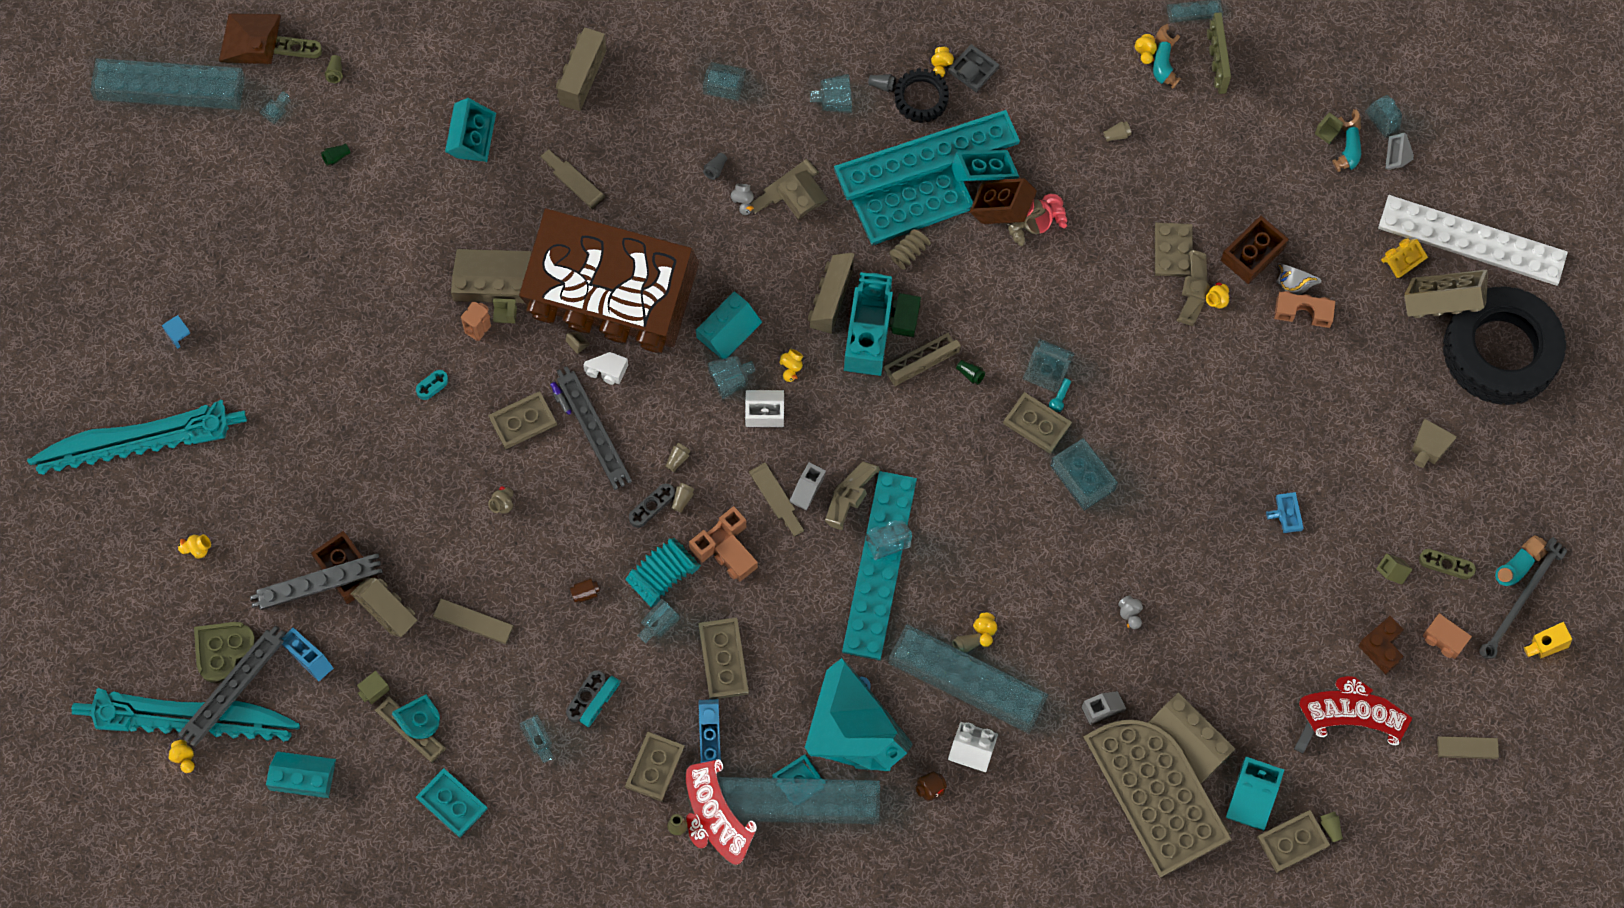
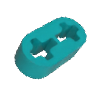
M436 370L416 386L417 396L422 400H428L448 384L446 372ZM444 376L443 382L437 381L436 377ZM421 388H425V389L428 388V393L425 394V393L423 392V393L421 394V392H422V391H421Z

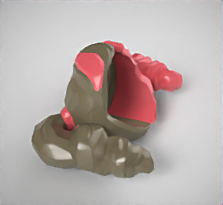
M1047 194L1042 200H1033L1024 222L1005 223L1015 243H1018L1020 246L1024 245L1023 228L1032 234L1044 233L1049 229L1053 218H1055L1056 223L1060 227L1066 228L1067 217L1065 216L1063 200L1057 194Z

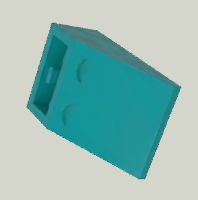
M1245 757L1226 818L1264 831L1284 769Z

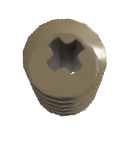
M913 229L910 231V234L905 236V239L900 241V244L895 246V249L890 251V257L896 265L905 270L904 264L909 266L911 264L909 259L916 260L914 254L920 256L921 252L919 249L925 251V245L930 246L931 242L922 232Z

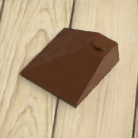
M229 14L219 62L272 64L281 15Z

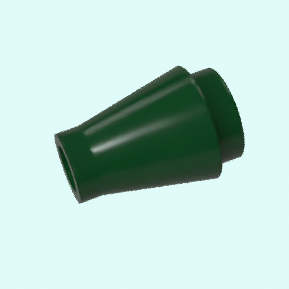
M347 144L325 148L321 152L322 159L327 166L330 164L333 166L350 154Z
M961 360L956 367L972 384H980L985 377L986 372L983 371L982 367L965 362L964 360Z

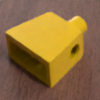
M1564 622L1534 635L1532 643L1524 646V651L1528 657L1538 654L1541 659L1569 648L1572 637ZM1548 639H1552V642L1549 645H1544L1542 643Z

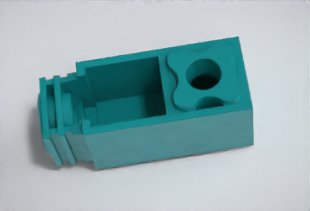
M860 273L859 285L855 287L844 371L882 375L893 292H891V276L878 273Z

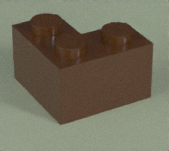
M1391 616L1362 639L1358 645L1385 675L1400 663L1404 657L1392 644L1404 629Z

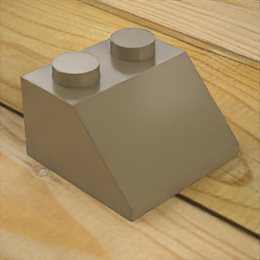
M808 170L792 175L780 183L777 192L798 220L828 201V198Z

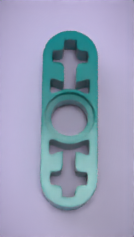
M613 675L608 678L580 719L582 724L587 727L591 726L601 712L603 704L609 701L619 687L621 680Z

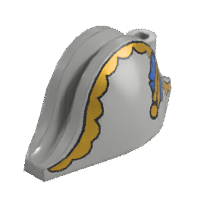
M1278 263L1281 273L1276 282L1285 291L1301 295L1310 287L1322 281L1320 278L1302 270Z

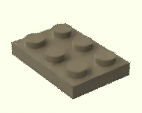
M1155 223V276H1191L1189 252L1193 250L1192 224Z
M540 391L488 415L505 450L557 426V422Z
M1024 392L1003 421V424L1051 454L1071 427L1072 422Z
M647 732L625 788L663 802L685 745Z
M1311 810L1257 836L1276 873L1330 846Z

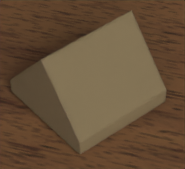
M578 331L570 332L566 335V342L577 354L590 345Z

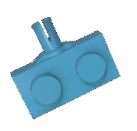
M1296 492L1276 495L1277 510L1266 511L1267 520L1279 518L1283 533L1302 531L1303 523Z

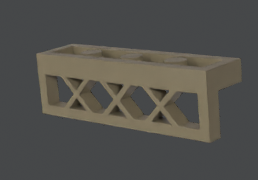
M946 333L884 366L883 369L893 385L897 386L959 353L961 345L957 340L953 341L949 333ZM948 340L949 344L938 348L941 341ZM924 350H935L934 352L922 357ZM911 357L919 359L908 366L906 365L907 359ZM894 366L902 368L894 373H891L889 370Z

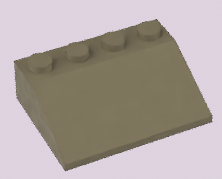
M457 249L451 287L453 301L493 302V299L497 298L516 299V303H525L519 297V293L532 251Z
M1488 270L1412 278L1404 295L1407 315L1421 318L1427 314L1440 316L1446 312L1459 314L1465 310H1470L1471 312L1481 311L1485 307L1487 300Z
M1179 693L1148 722L1164 730L1177 742L1200 784L1211 776L1235 751V748Z

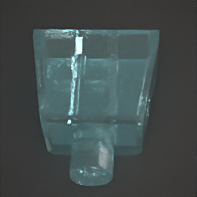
M849 74L821 80L820 91H810V101L821 102L822 111L852 113Z
M1389 95L1374 101L1366 109L1365 113L1384 138L1400 130L1402 112Z
M737 356L707 363L708 371L722 400L747 386V375L755 372L752 361L741 365Z
M661 599L641 621L645 628L637 636L645 644L653 636L659 640L681 618L676 611ZM658 620L657 626L651 627Z
M538 715L520 723V730L533 755L539 754L543 763L553 759L554 757L549 749L552 747V743ZM535 736H540L543 742L541 745L536 744Z

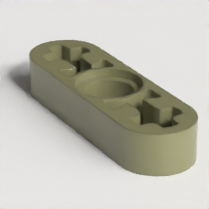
M277 36L275 45H277V42H280L281 45L274 49L275 54L305 58H318L322 54V47L318 41ZM295 44L301 46L298 51H292L291 47ZM315 46L317 50L311 52L310 49H313V47Z
M1432 549L1423 550L1419 556V562L1423 567L1461 579H1470L1476 571L1475 565L1472 562ZM1427 554L1431 555L1430 558L1433 559L1430 562H1426V558H1424ZM1440 557V560L1438 561V566H1437V565H1435L1437 561H1434V560H1437V558ZM1442 561H1450L1452 568L1445 569L1442 566ZM1457 563H1459V565H1458L1459 568L1457 569V572H1456V571H1454V569L1456 568ZM1467 566L1471 572L1464 574V570L1460 568Z

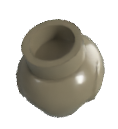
M501 486L498 491H495L488 502L490 510L494 513L503 514L510 512L514 506L511 499L514 495L513 490L510 487Z

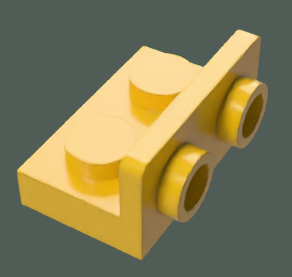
M1409 238L1402 240L1399 243V247L1388 250L1385 253L1386 256L1381 259L1383 263L1387 262L1396 278L1402 277L1428 258L1418 239L1409 240Z

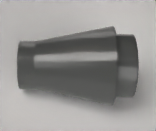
M892 74L870 75L868 85L887 92L894 91L896 77L892 76Z
M718 153L716 157L704 165L703 173L707 178L714 180L720 176L727 161L726 155Z

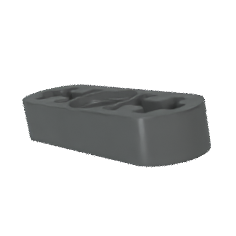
M662 484L630 512V524L633 527L640 528L674 499L675 491L673 486ZM662 490H665V491L670 490V491H669L670 496L664 495V496L661 498V501H662L663 503H660V501H659L658 498H660V497L663 495ZM649 502H655L658 506L655 510H649L646 505ZM641 508H643L644 511L647 514H649L648 516H646V514L644 513L641 516L642 521L639 522L637 520L634 522V515L640 516L643 513Z
M593 671L589 674L569 704L566 714L571 722H580L583 713L605 684L606 678L601 671ZM598 676H600L601 683L597 682L595 684L594 689L596 690V692H594L593 689L590 688L594 683L592 678H597ZM589 692L592 698L587 702L582 701L580 698L581 694ZM576 701H578L581 705L586 706L585 708H583L582 706L580 707L579 716L575 715L574 717H572L571 710L575 711L579 706L578 703H576Z

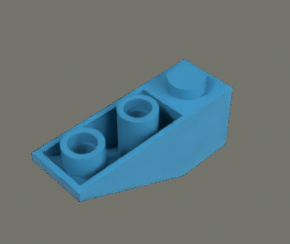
M719 699L699 700L701 763L714 760L721 761Z

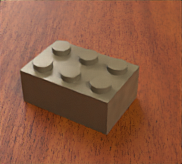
M369 577L364 579L351 595L388 633L393 636L402 637L417 621L414 617L415 612L408 606L404 607L400 603L402 599L396 593L389 592L387 589L388 585L381 578Z

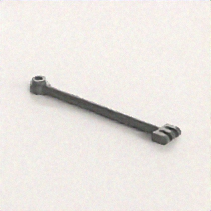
M1554 537L1545 546V549L1549 552L1491 641L1480 647L1479 653L1485 659L1496 657L1498 643L1555 558L1562 560L1567 553V549L1561 548L1562 545L1559 542L1556 543L1557 540Z

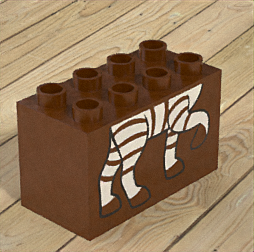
M545 208L519 297L528 305L526 311L533 314L532 318L554 324L556 316L563 317V322L569 324L568 328L590 334L592 326L600 327L599 332L604 333V338L626 344L629 335L636 337V342L641 344L640 348L662 354L664 345L672 348L675 346L699 261L690 247Z

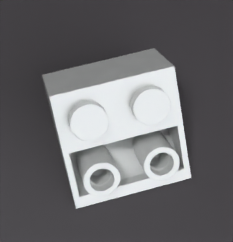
M746 390V427H784V390Z
M960 722L948 760L986 772L998 734L990 729H982L971 723Z

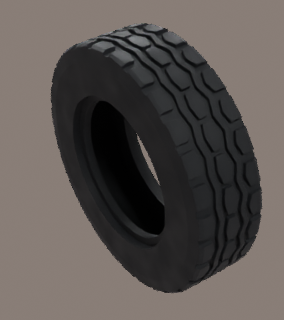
M1506 286L1487 288L1486 305L1481 311L1471 312L1470 310H1465L1462 313L1454 314L1451 318L1443 340V354L1446 356L1447 368L1450 369L1449 372L1463 389L1468 390V393L1474 397H1479L1483 401H1490L1500 405L1502 403L1511 405L1517 402L1518 404L1526 402L1529 398L1533 399L1540 392L1542 393L1562 366L1566 354V336L1562 323L1546 302L1528 291ZM1493 321L1514 324L1523 330L1531 341L1533 347L1532 362L1517 370H1504L1491 365L1481 356L1475 342L1476 330L1480 326Z

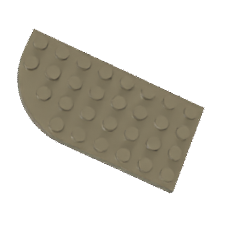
M1121 720L1106 724L1083 736L1160 878L1231 841L1228 832L1177 742L1164 730L1143 721Z

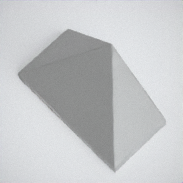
M1406 133L1389 136L1385 169L1391 170L1403 167L1413 160L1414 154Z

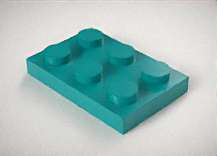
M445 768L416 796L420 803L459 838L488 809Z

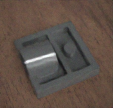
M971 44L950 66L948 72L977 93L999 69V64Z

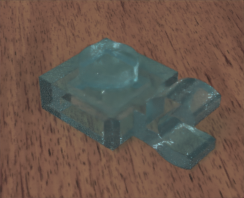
M283 91L278 96L276 102L271 99L259 112L260 115L272 124H275L286 113L284 107L291 101L288 98L289 95Z

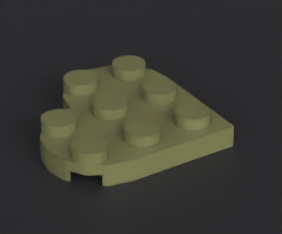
M241 622L194 627L198 672L206 681L211 683L223 682L237 665V662L256 643L253 631Z

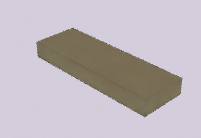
M1441 736L1437 738L1438 757L1499 758L1498 738Z

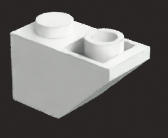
M611 352L584 363V371L588 376L596 378L598 373L601 372L603 380L611 385L614 383L620 384L628 367L627 358Z

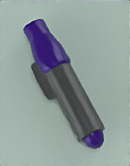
M556 382L551 383L550 386L552 387V395L555 401L559 402L564 412L570 415L572 409L562 390Z

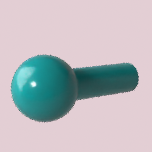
M1064 378L1056 398L1049 402V408L1055 412H1060L1064 408L1063 399L1071 383L1069 379Z

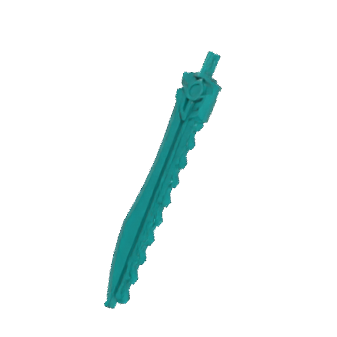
M219 400L213 403L211 407L204 405L192 411L148 423L84 431L49 446L32 458H28L27 462L29 465L38 464L36 471L38 474L44 475L51 468H54L55 471H61L66 465L77 468L85 461L87 464L93 465L100 458L103 461L109 462L115 455H119L120 458H126L131 452L142 455L149 448L152 451L158 452L164 445H167L168 448H175L180 442L191 445L192 443L198 444L223 439L226 437L229 425L247 422L245 410L226 414L224 402Z
M97 688L92 704L73 703L71 709L72 715L91 716L95 728L99 730L133 732L138 727H142L147 733L153 732L155 728H159L164 734L171 733L172 729L180 732L189 720L134 714L127 705H130L136 712L192 718L205 702L165 701L120 694L114 691L108 694L106 690ZM234 701L218 721L254 725V727L215 723L209 732L215 737L222 736L221 734L225 732L233 739L237 738L240 734H244L249 740L254 739L257 735H261L266 741L277 736L285 742L291 738V732L262 728V726L297 730L300 728V725L267 708Z

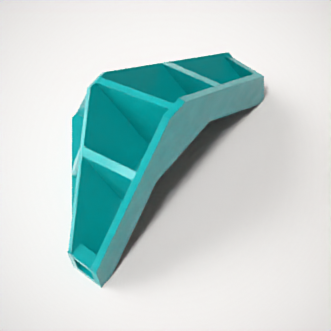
M841 658L826 670L805 749L810 756L848 764L856 769L890 771L891 767L909 752L913 744L853 668Z

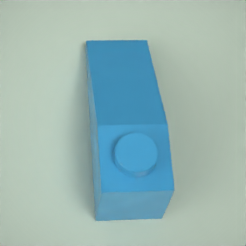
M294 628L288 631L282 638L284 640L282 645L318 681L334 669L326 657Z

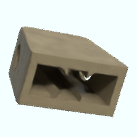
M1424 419L1411 450L1417 454L1414 463L1422 468L1426 465L1427 461L1436 464L1451 447L1457 436Z

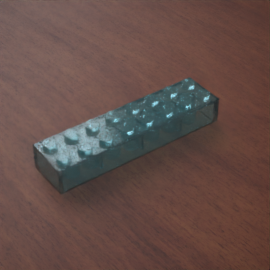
M96 58L90 92L96 101L240 110L245 76L242 68Z
M906 624L888 660V664L1030 734L1049 695Z
M719 777L722 795L728 807L739 821L879 825L880 781Z

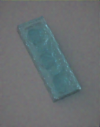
M1220 0L1169 4L1166 7L1169 23L1211 19L1214 13H1222L1223 17Z

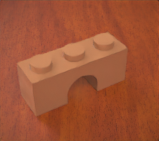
M1289 291L1279 292L1274 319L1293 322L1298 310H1306L1312 316L1311 325L1330 328L1334 317L1335 301L1326 297L1315 298L1307 294L1296 295Z
M733 506L719 517L718 523L710 531L706 532L703 530L690 540L689 549L703 563L715 553V548L732 534L736 537L747 528L746 519Z

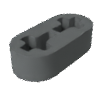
M1307 722L1294 750L1302 754L1314 733L1309 722Z

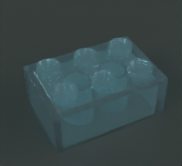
M1084 438L1052 458L1051 468L1084 511L1116 490L1118 482Z

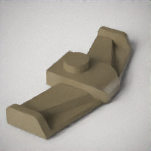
M1196 250L1189 252L1191 276L1185 277L1182 295L1188 298L1179 318L1176 320L1190 326H1194L1210 289L1207 280L1206 254Z
M862 461L841 484H838L825 519L829 526L843 530L849 507H859L867 494L866 490L862 487L876 473H879V466Z

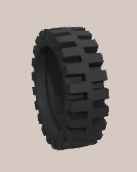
M919 68L916 72L914 70H910L909 74L906 72L903 78L899 79L895 88L894 98L897 110L899 109L901 115L904 114L906 119L911 118L913 122L919 120V123H923L925 120L926 122H930L931 119L935 120L943 114L948 104L949 91L946 81L941 79V75H935L933 70L929 73L928 69L925 68L923 72ZM914 82H928L938 90L939 101L930 109L919 110L912 108L904 100L905 89Z

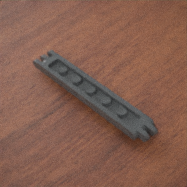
M567 366L563 367L565 375H563L560 369L557 370L559 376L557 382L613 489H618L616 481L619 482L621 487L625 486L623 478L626 479L628 484L631 483L632 480L575 372H570Z
M379 554L369 555L258 589L255 595L250 596V600L258 599V602L251 604L252 608L259 606L260 610L274 607L382 574V569H374L381 566L380 561L373 562V560L379 558Z
M274 626L271 631L266 630L179 732L178 736L183 738L188 733L184 740L188 743L192 740L191 745L196 747L283 644L284 640L282 638L286 632L281 630L278 633L279 627Z

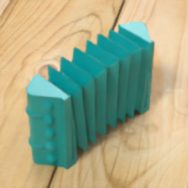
M669 538L668 545L663 543V548L657 546V552L651 550V556L646 555V561L641 560V566L636 565L637 570L632 569L625 580L643 598V601H646L652 608L660 602V595L665 596V591L668 592V587L672 588V583L677 584V579L682 580V576L687 578L686 573L693 574L701 565L697 563L695 557L689 554L676 538Z

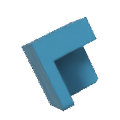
M178 315L162 325L165 333L177 349L180 347L178 341L190 334L189 329Z

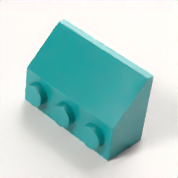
M470 98L454 103L445 152L458 159L487 162L496 112Z
M1008 150L956 152L951 166L956 181L1019 178Z
M734 291L696 329V338L725 361L756 330L762 321L750 304Z
M277 751L269 766L266 786L270 791L329 798L336 759Z

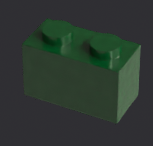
M899 293L898 300L894 299L892 310L895 311V316L890 317L889 327L892 328V334L914 338L921 297Z

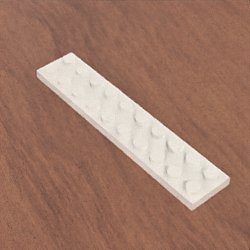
M1388 195L1378 229L1409 239H1418L1421 243L1556 286L1559 284L1568 253L1549 245Z

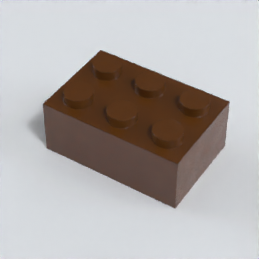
M1025 178L982 181L969 212L982 224L1024 222L1037 190Z
M1260 216L1224 250L1220 261L1249 284L1286 248L1289 239L1264 217Z
M344 531L311 552L314 561L321 570L363 558ZM363 580L335 588L347 605L355 600L351 593Z

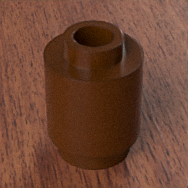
M590 578L574 584L570 591L574 602L580 601L581 603L598 597L597 592H600L597 581H592Z

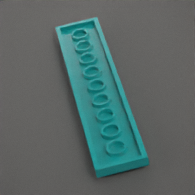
M1004 110L835 165L834 171L846 200H850L951 167L956 152L1002 150L1019 144L1020 140L1007 111Z
M879 471L842 653L881 661L917 478Z

